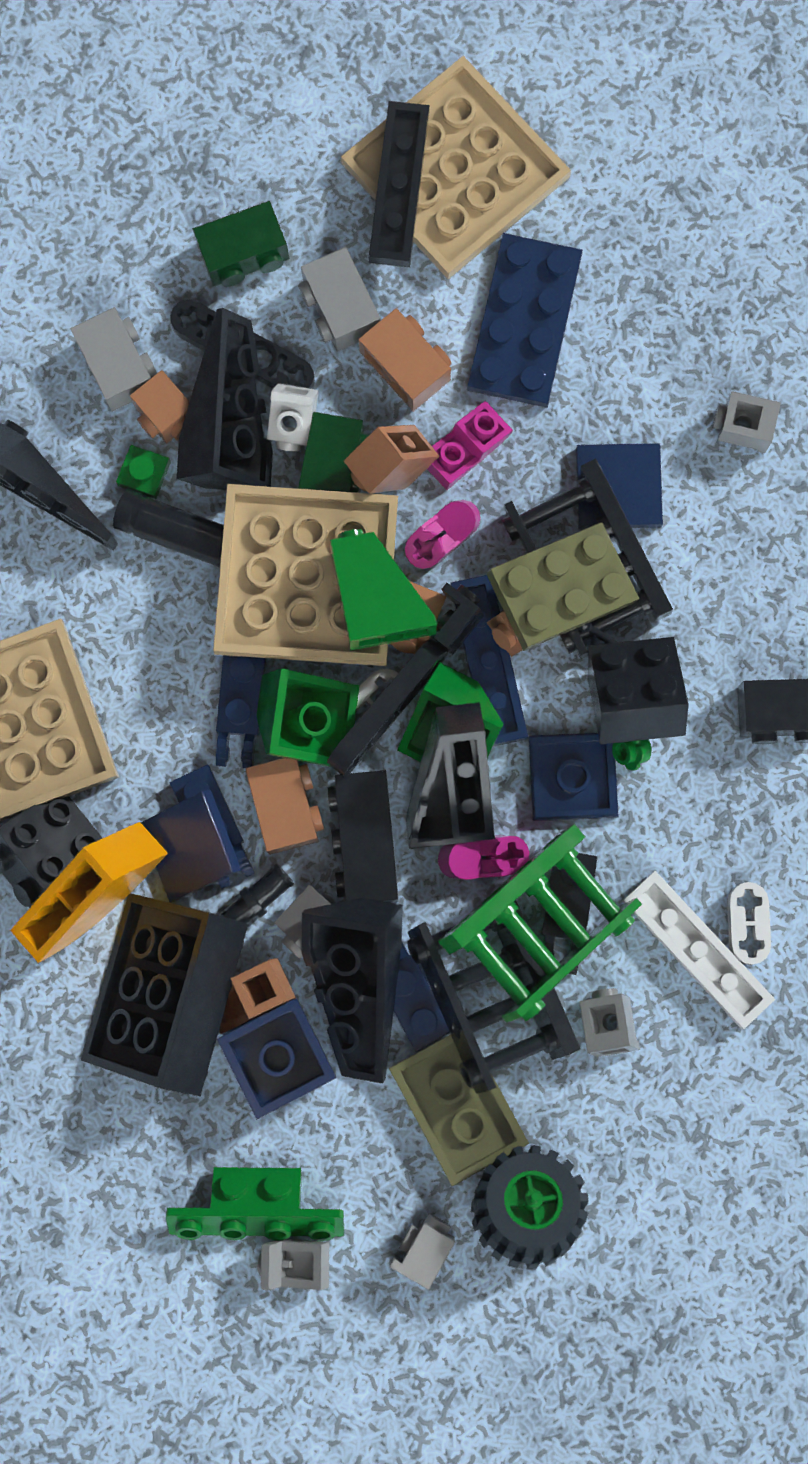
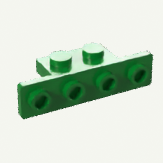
M214 1167L210 1208H167L165 1218L169 1234L186 1240H194L202 1235L221 1236L228 1240H240L246 1236H265L270 1240L281 1241L288 1239L290 1236H309L313 1240L328 1241L334 1237L344 1236V1211L342 1209H300L301 1168Z

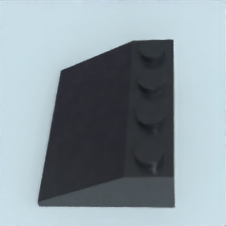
M130 893L126 900L81 1061L160 1089L201 1097L216 1039L220 1031L224 1010L232 988L231 978L234 977L248 924L210 912Z

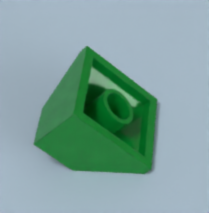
M439 663L421 693L397 751L421 762L436 707L480 702L485 729L487 758L504 723L478 681Z
M283 668L262 675L256 717L266 754L331 767L327 764L330 755L355 724L360 685Z

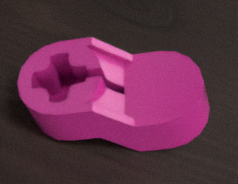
M467 500L450 502L431 519L421 525L406 542L405 553L409 562L421 569L431 568L442 562L478 529L481 517L476 505ZM445 531L446 534L441 537L440 534Z
M496 835L495 839L443 845L438 854V865L442 873L449 878L469 880L485 877H502L513 875L529 860L530 852L528 845L518 836Z

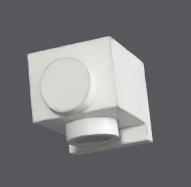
M277 384L271 391L267 439L276 441V448L285 451H300L301 445L307 446L313 412H316L319 390ZM283 417H294L297 427L285 426L283 424Z

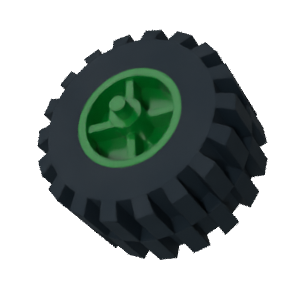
M531 1145L528 1152H524L522 1146L512 1148L508 1156L503 1152L495 1158L492 1165L489 1164L474 1192L475 1196L471 1202V1212L475 1216L472 1220L474 1231L480 1230L481 1232L479 1242L483 1248L490 1245L494 1249L491 1256L499 1261L502 1256L510 1259L508 1263L510 1267L518 1268L520 1263H526L528 1270L537 1269L540 1263H544L545 1266L554 1263L559 1256L563 1257L568 1252L586 1223L588 1212L584 1211L589 1203L588 1193H581V1188L585 1182L581 1174L575 1177L572 1176L571 1171L574 1165L568 1159L564 1164L556 1160L559 1155L558 1152L550 1149L547 1155L541 1154V1146Z

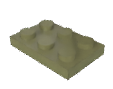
M602 522L491 568L486 573L523 651L627 607L639 600L636 590Z
M450 1034L390 1067L389 1070L453 1187L487 1168L489 1164L492 1165L495 1158L501 1153L505 1152L508 1156L512 1148L524 1147L529 1142L494 1078L496 1088L487 1092L476 1094L473 1087L467 1086L459 1068L462 1060Z

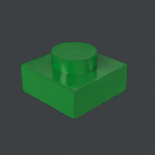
M130 445L116 484L122 488L157 499L171 460L169 457Z

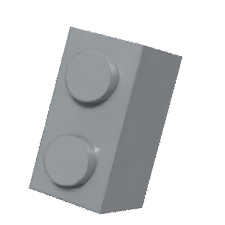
M346 247L301 266L303 282L299 283L298 287L307 307L315 305L320 318L315 320L318 331L324 343L332 341L337 352L358 343V339L381 321Z
M115 307L70 328L112 412L131 403L130 395L157 374L148 353L139 355L134 345V342L140 340L132 321L129 317L121 320Z

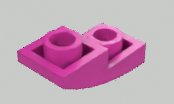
M485 400L456 422L453 430L432 446L440 457L427 470L447 491L512 434L513 430Z

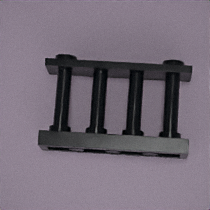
M596 458L581 465L582 479L577 481V486L520 515L512 501L504 504L508 516L501 520L512 542L520 539L526 552L530 553L537 549L527 532L528 529L585 500L588 504L595 501L602 515L596 518L597 523L587 528L601 522L603 523L610 539L614 538L621 552L618 556L628 576L633 575L640 589L636 592L639 600L635 603L592 621V625L602 632L641 613L645 616L652 613L656 622L672 614L673 608ZM577 629L560 635L569 654L577 651L580 659L588 656V650L584 642L593 638V635L588 632H579Z
M518 908L516 912L525 921L520 908ZM493 920L483 929L484 932L490 929L493 932H497L503 945L501 953L498 955L529 991L546 974L503 923L498 925ZM426 922L407 932L410 937L407 941L410 955L416 964L421 963L462 1062L459 1064L461 1075L467 1086L474 1088L476 1094L496 1088L491 1076L492 1073L541 1051L549 1053L551 1059L554 1060L581 1050L556 990L553 988L542 998L546 1005L534 1016L538 1026L535 1035L483 1057L473 1033L503 1020L501 1016L515 1002L509 997L466 1016L456 991L491 977V973L479 962L448 975L438 952L444 948L438 941L454 926L431 935Z

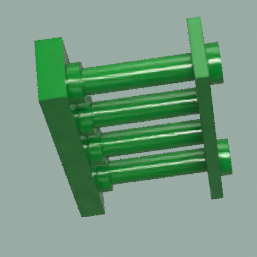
M575 824L557 834L438 941L449 955L462 948L467 953L472 951L512 998L515 1004L501 1016L506 1023L519 1018H523L526 1022L534 1017L546 1005L542 998L611 933L617 937L635 922L632 914L642 905L640 900L635 898L618 907L576 856L579 853L574 847L585 838V835ZM554 865L558 870L563 868L606 918L590 934L587 933L546 884L549 880L544 874ZM524 892L528 897L533 895L575 944L576 947L560 962L557 961L516 912L519 907L514 901ZM493 920L498 925L503 923L546 974L529 991L485 940L488 935L483 929Z

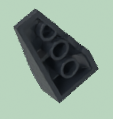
M225 308L216 309L183 422L178 444L176 479L205 489L227 490V484L271 487L273 449L271 440L264 438L261 414L267 412L265 400L258 399L254 376L258 374L260 369L252 320Z
M358 898L309 908L302 912L301 953L305 965L310 966L317 986L314 989L317 1002L322 1003L329 1023L327 1033L341 1076L381 1084L386 1080L402 946V904Z

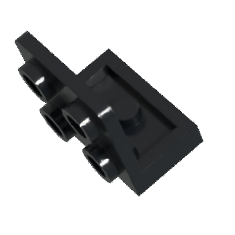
M69 796L33 805L0 826V874H3L12 885L17 900L23 906L30 908L82 848L102 839V836Z

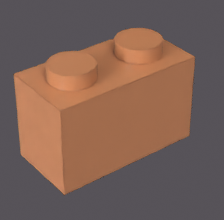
M395 308L358 339L359 351L414 412L451 381L450 365L452 363L441 347L435 345L432 348L422 337L424 331L411 315L405 318Z
M415 425L377 427L344 460V463L352 471L351 478L354 483L363 491L373 494L406 489L440 456Z
M282 758L245 768L267 853L271 855L319 842L317 832L324 830V825L318 805L312 807L309 805L306 790L314 789L308 765L299 766L298 760Z

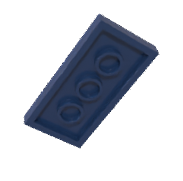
M503 233L467 391L548 408L581 262L582 249Z

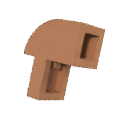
M278 958L267 960L231 978L232 988L228 996L219 1032L220 1034L226 1033L296 999Z

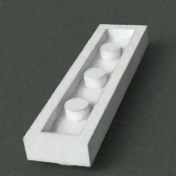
M656 871L650 874L622 900L624 903L635 898L640 900L642 905L634 914L741 1029H745L776 1000Z

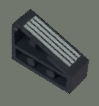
M480 702L436 707L406 814L409 849L495 839L486 738Z

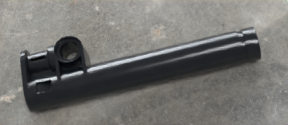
M124 491L114 513V529L128 534L133 533L134 536L220 567L223 524L149 497L144 498L143 495L136 492ZM367 665V666H368V667H371V668H374L375 665Z

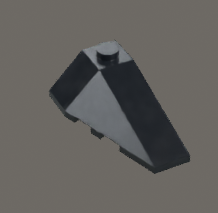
M6 420L4 424L0 423V486L114 551L118 543L112 534L27 439L28 432L10 420Z

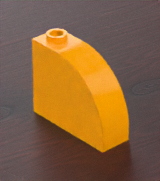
M141 822L82 848L10 931L32 957L40 963L58 953L94 927L132 893L168 853Z

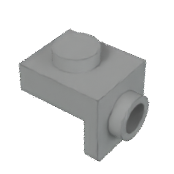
M286 1239L263 1244L257 1264L258 1273L261 1276V1289L273 1290L279 1287L323 1290L329 1288V1242Z

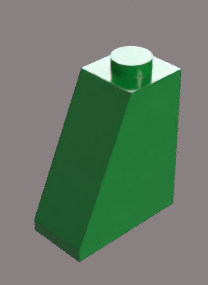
M361 529L347 530L338 534L337 539L330 540L350 651L436 635L437 622L435 615L374 532L364 533Z

